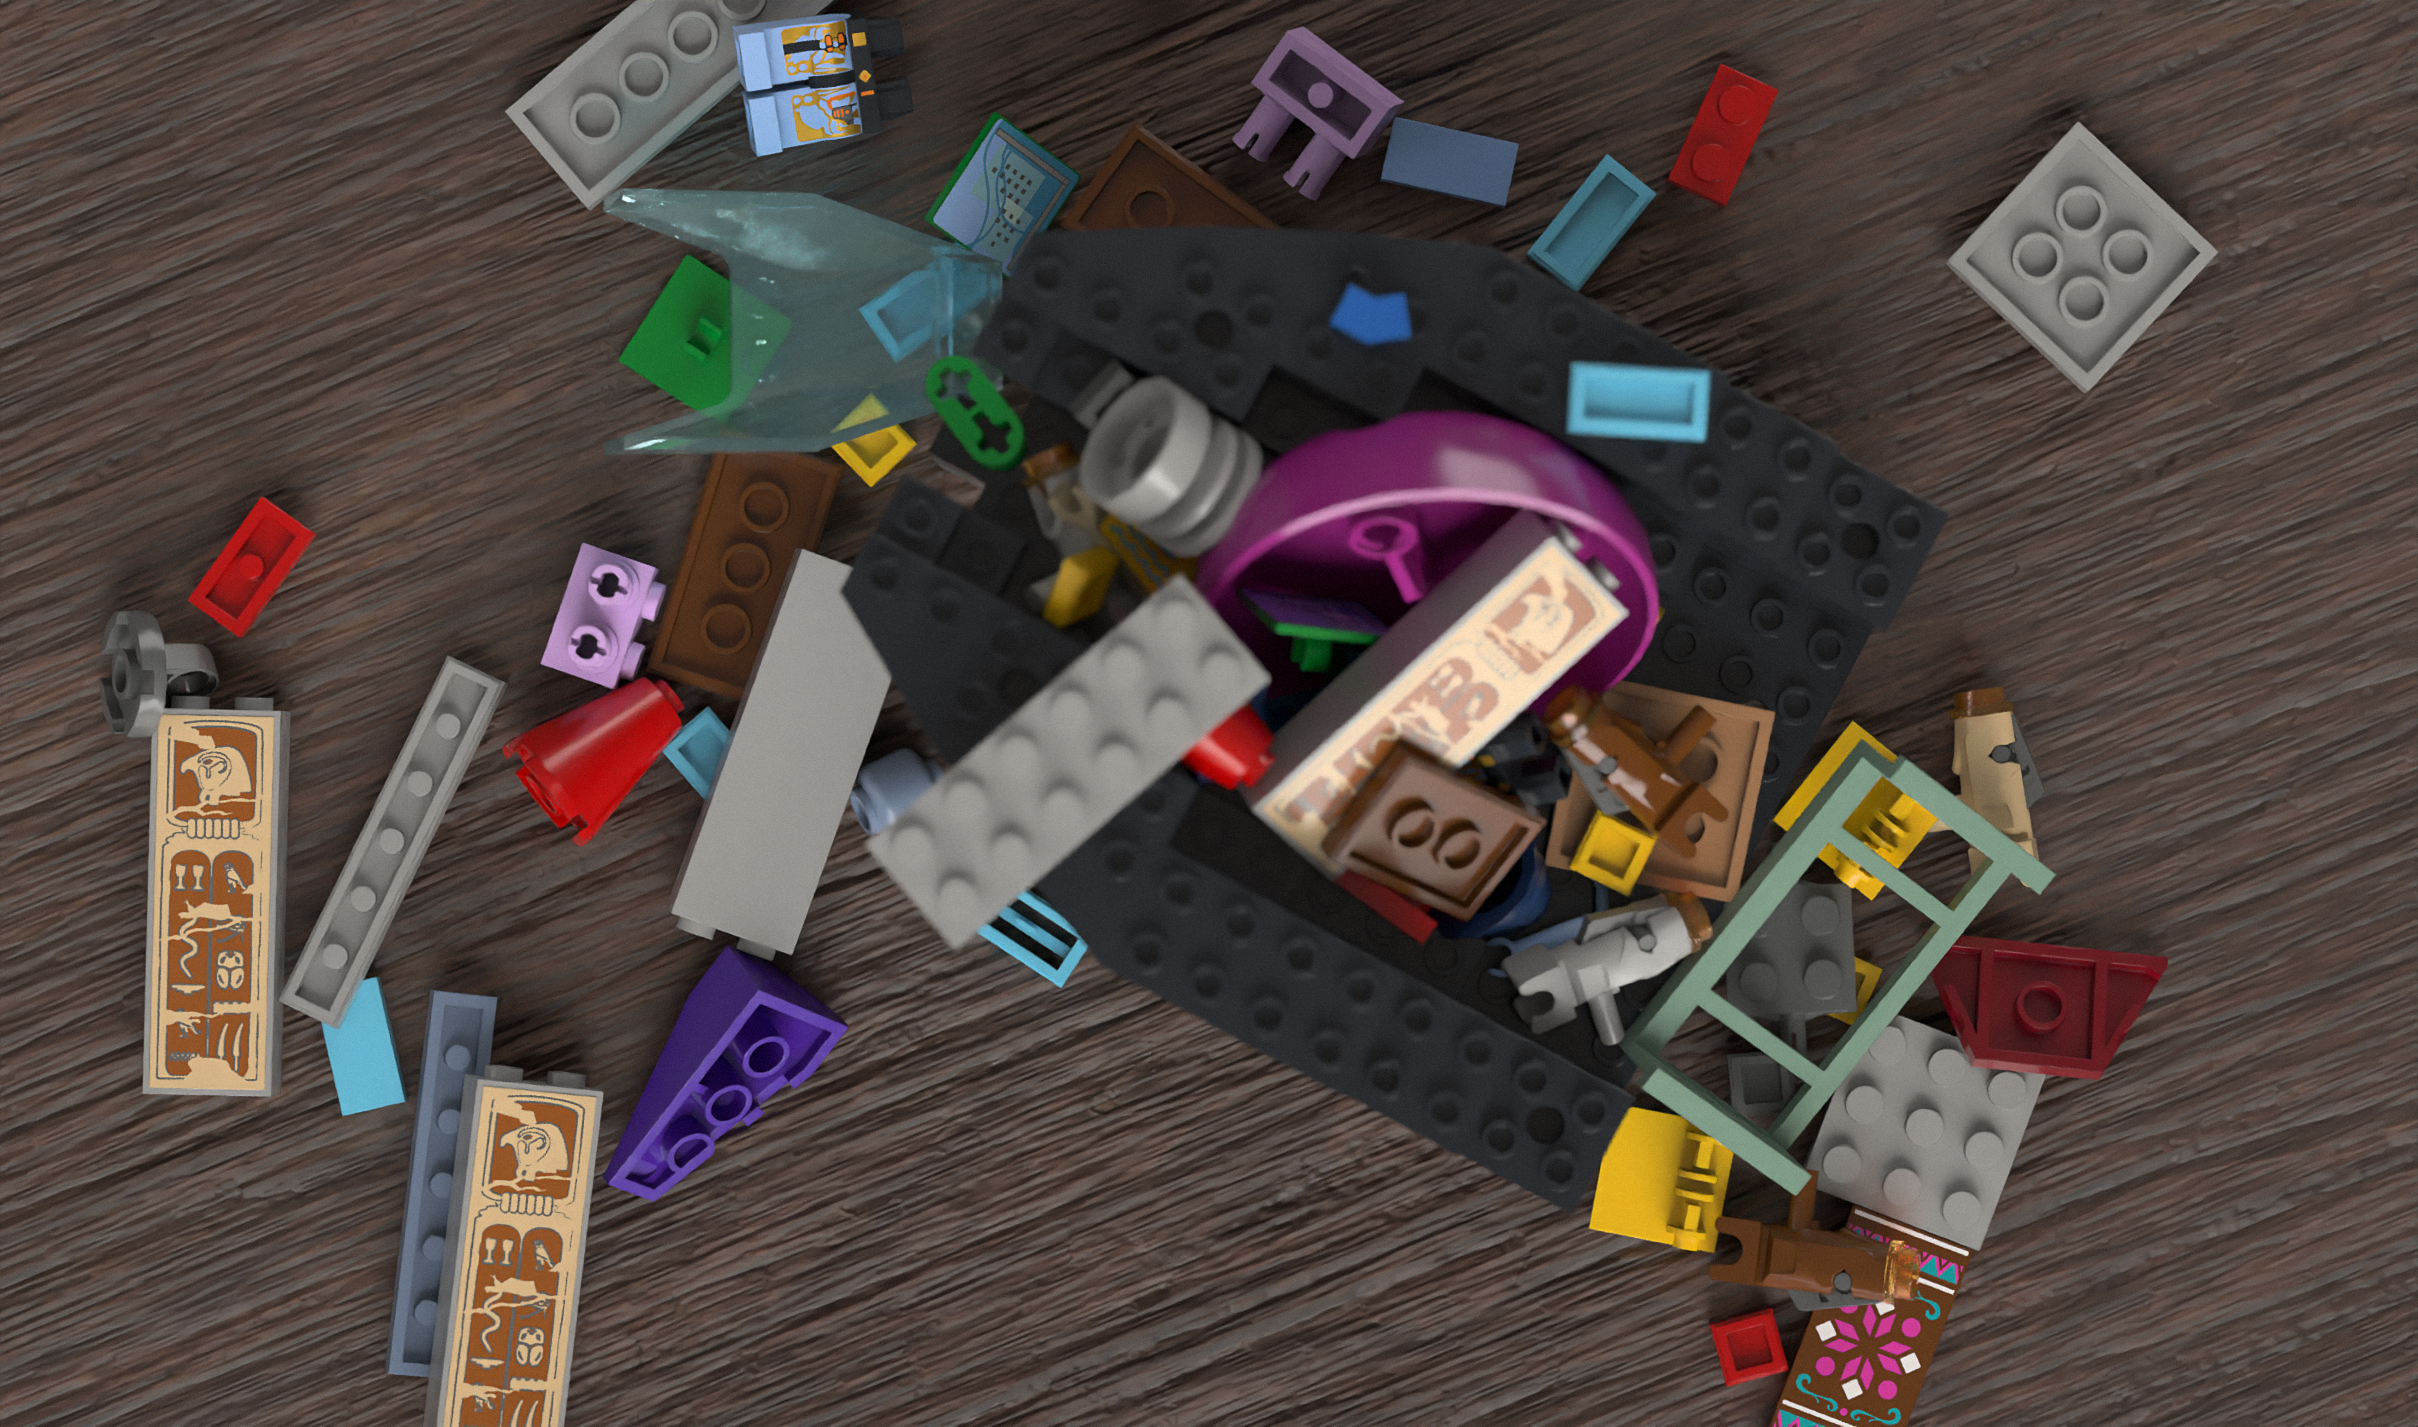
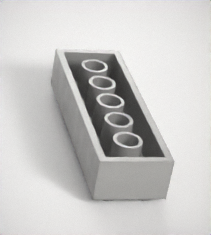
M1180 574L865 845L951 946L957 949L1267 684L1270 678Z

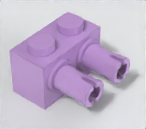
M1302 26L1286 32L1251 83L1260 89L1265 96L1232 140L1243 150L1246 146L1251 147L1259 136L1248 154L1261 162H1266L1269 154L1295 118L1300 119L1312 128L1315 135L1290 170L1286 171L1283 178L1294 188L1297 184L1301 185L1310 173L1309 178L1299 192L1309 199L1317 200L1321 190L1346 156L1356 159L1369 153L1402 107L1404 101Z
M582 542L541 664L612 689L620 688L623 679L633 682L645 652V645L636 642L644 618L655 621L665 595L666 585L657 582L661 570Z

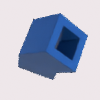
M1350 285L1330 322V326L1367 346L1407 340L1411 337L1404 293L1375 298Z

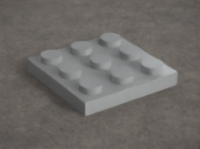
M2078 121L1945 264L2083 393H2086L2212 260L2218 251Z
M1896 1015L1828 1099L1803 1168L1819 1171L1818 1190L1980 1251L2046 1074L1971 1067L1958 1037Z

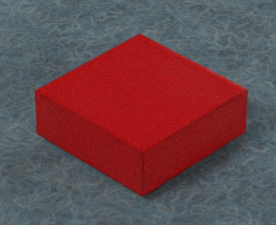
M1771 1307L1709 1323L1724 1382L1727 1387L1789 1370Z

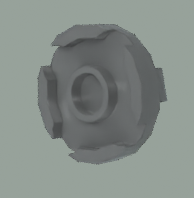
M148 610L114 612L108 621L101 643L100 654H112V678H99L103 713L110 730L114 734L123 733L122 737L130 738L151 736L159 726L165 704H171V696L208 697L219 687L220 679L210 649L199 644H164L158 622ZM197 671V672H195V673H193V674H190V675H187V676H179V675L185 674V673H187V672Z

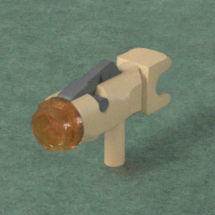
M2004 686L1953 693L1955 709L1949 710L1950 720H1955L1952 771L1954 774L1960 775L1961 795H1956L1955 797L2039 861L2036 838H2033L2028 808L2044 794L2045 786L2018 719L2013 714V701H2006ZM1938 819L1928 833L1951 830V828ZM1969 843L1968 855L1971 874L1973 875L1987 856ZM2021 881L2024 886L2029 887L2023 881Z

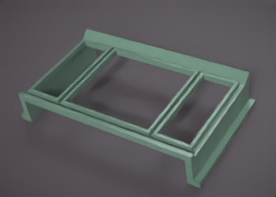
M1861 739L1691 950V953L1687 955L1626 1031L1624 1039L1617 1043V1045L1644 1071V1074L1636 1082L1642 1089L1797 1196L1812 1177L1787 1152L1800 1133L2010 873L2039 895L2056 874L1901 754L1892 763ZM1881 776L1987 856L1948 906L1841 827ZM1829 842L1932 919L1934 924L1821 1064L1817 1066L1711 988ZM1697 1005L1805 1081L1804 1085L1767 1131L1658 1055Z

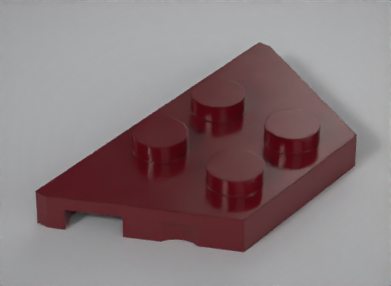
M1923 931L1919 941L1926 934L1927 931ZM1960 935L1930 974L1971 1067L2099 1080L2166 970L2168 957Z

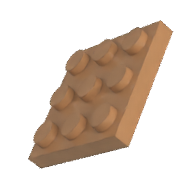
M1620 680L1604 695L1597 698V700L1617 713L1640 722L1643 727L1642 734L1652 742L1657 738L1665 741L1696 704L1702 706L1717 720L1678 766L1690 778L1710 792L1729 812L1728 819L1723 823L1716 822L1705 813L1694 814L1688 819L1685 825V834L1697 849L1696 856L1692 859H1682L1657 839L1635 883L1731 902L1739 892L1775 712ZM1574 771L1569 797L1555 801L1544 854V865L1573 870L1568 866L1596 809H1599ZM1629 810L1611 814L1654 836Z

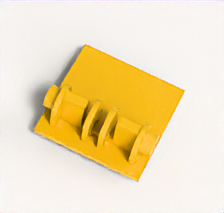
M1852 721L1775 816L1773 821L1785 831H1788L1861 739L1892 763L1898 757L1857 723ZM1881 776L1841 827L1898 869L1936 823L1938 818ZM1829 842L1817 856L1834 870L1833 873L1851 888H1857L1871 901L1885 886L1884 883Z
M1631 1106L1601 1161L1589 1229L1670 1244L1673 1247L1690 1251L1701 1250L1714 1253L1718 1236L1715 1222L1719 1216H1722L1734 1152L1682 1116Z

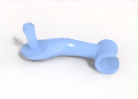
M1594 880V887H1596V913L1609 910V887ZM1583 914L1580 917L1561 922L1516 941L1495 938L1489 941L1487 946H1507L1511 950L1512 955L1538 943H1542L1549 950L1576 937L1583 919L1589 914ZM1487 970L1493 976L1500 978L1508 977L1502 970Z

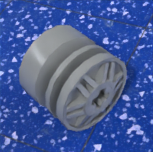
M1164 378L1145 379L1127 389L1106 410L1092 431L1083 453L1080 482L1084 495L1126 523H1134L1136 529L1178 557L1196 556L1216 545L1232 525L1240 506L1259 480L1262 456L1255 439L1216 413L1207 412L1203 404Z

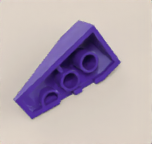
M727 945L690 993L603 1176L605 1181L610 1186L655 1202L714 1154V1141L742 1120L749 1126L763 1115L764 1112L759 1105L785 1084L789 1083L795 1089L809 1078L849 1026L844 1019L773 963Z

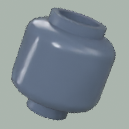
M897 749L859 768L855 779V787L852 788L849 796L851 806L864 831L872 836L879 833L941 780L944 774L933 758L924 761L912 749Z

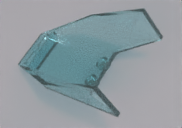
M623 188L603 199V212L716 253L725 259L730 272V389L726 399L718 405L604 442V455L815 452L937 412L926 395L925 380L931 367L937 361L947 356H961L970 359L981 369L997 391L1003 390V375L970 354L1002 296V262L815 193ZM954 373L947 375L943 380L948 388L947 392L941 397L943 402L950 397L957 399L959 394L973 400L966 388L968 382L973 379L971 374L963 379L958 378Z

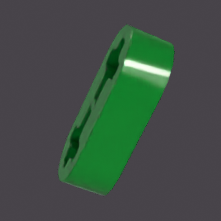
M947 356L937 361L928 371L925 380V391L931 405L970 455L984 468L993 471H1003L1016 466L1024 458L1028 448V433L1021 420L981 369L970 359L961 356ZM954 373L958 378L963 379L971 374L973 379L968 382L966 388L977 405L968 412L954 397L947 398L943 402L941 397L948 390L943 380L947 375ZM985 415L998 429L1003 430L1008 426H1011L1013 429L1006 437L1007 443L1011 447L1001 455L994 448L988 449L984 453L981 450V447L988 440L984 432L977 425V422Z

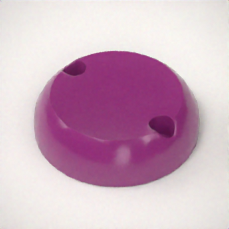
M1458 412L1402 414L1390 421L1364 430L1351 432L1331 430L1282 454L1260 470L1259 480L1243 501L1232 525L1223 538L1216 545L1200 554L1193 582L1195 592L1270 678L1266 692L1267 701L1330 685L1331 682L1325 673L1300 670L1301 663L1291 662L1290 653L1295 635L1275 633L1235 598L1237 588L1359 602L1392 629L1524 507L1532 508L1546 524L1557 516L1583 545L1575 553L1584 562L1593 554L1596 555L1619 580L1621 584L1613 591V594L1628 611V614L1519 712L1535 710L1544 726L1568 716L1576 706L1586 699L1601 697L1623 679L1642 657L1652 639L1658 619L1657 573L1644 525L1633 506L1604 472L1572 447L1545 433L1507 420Z

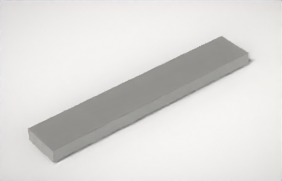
M447 656L278 1001L331 1027L340 1029L508 684L453 657Z

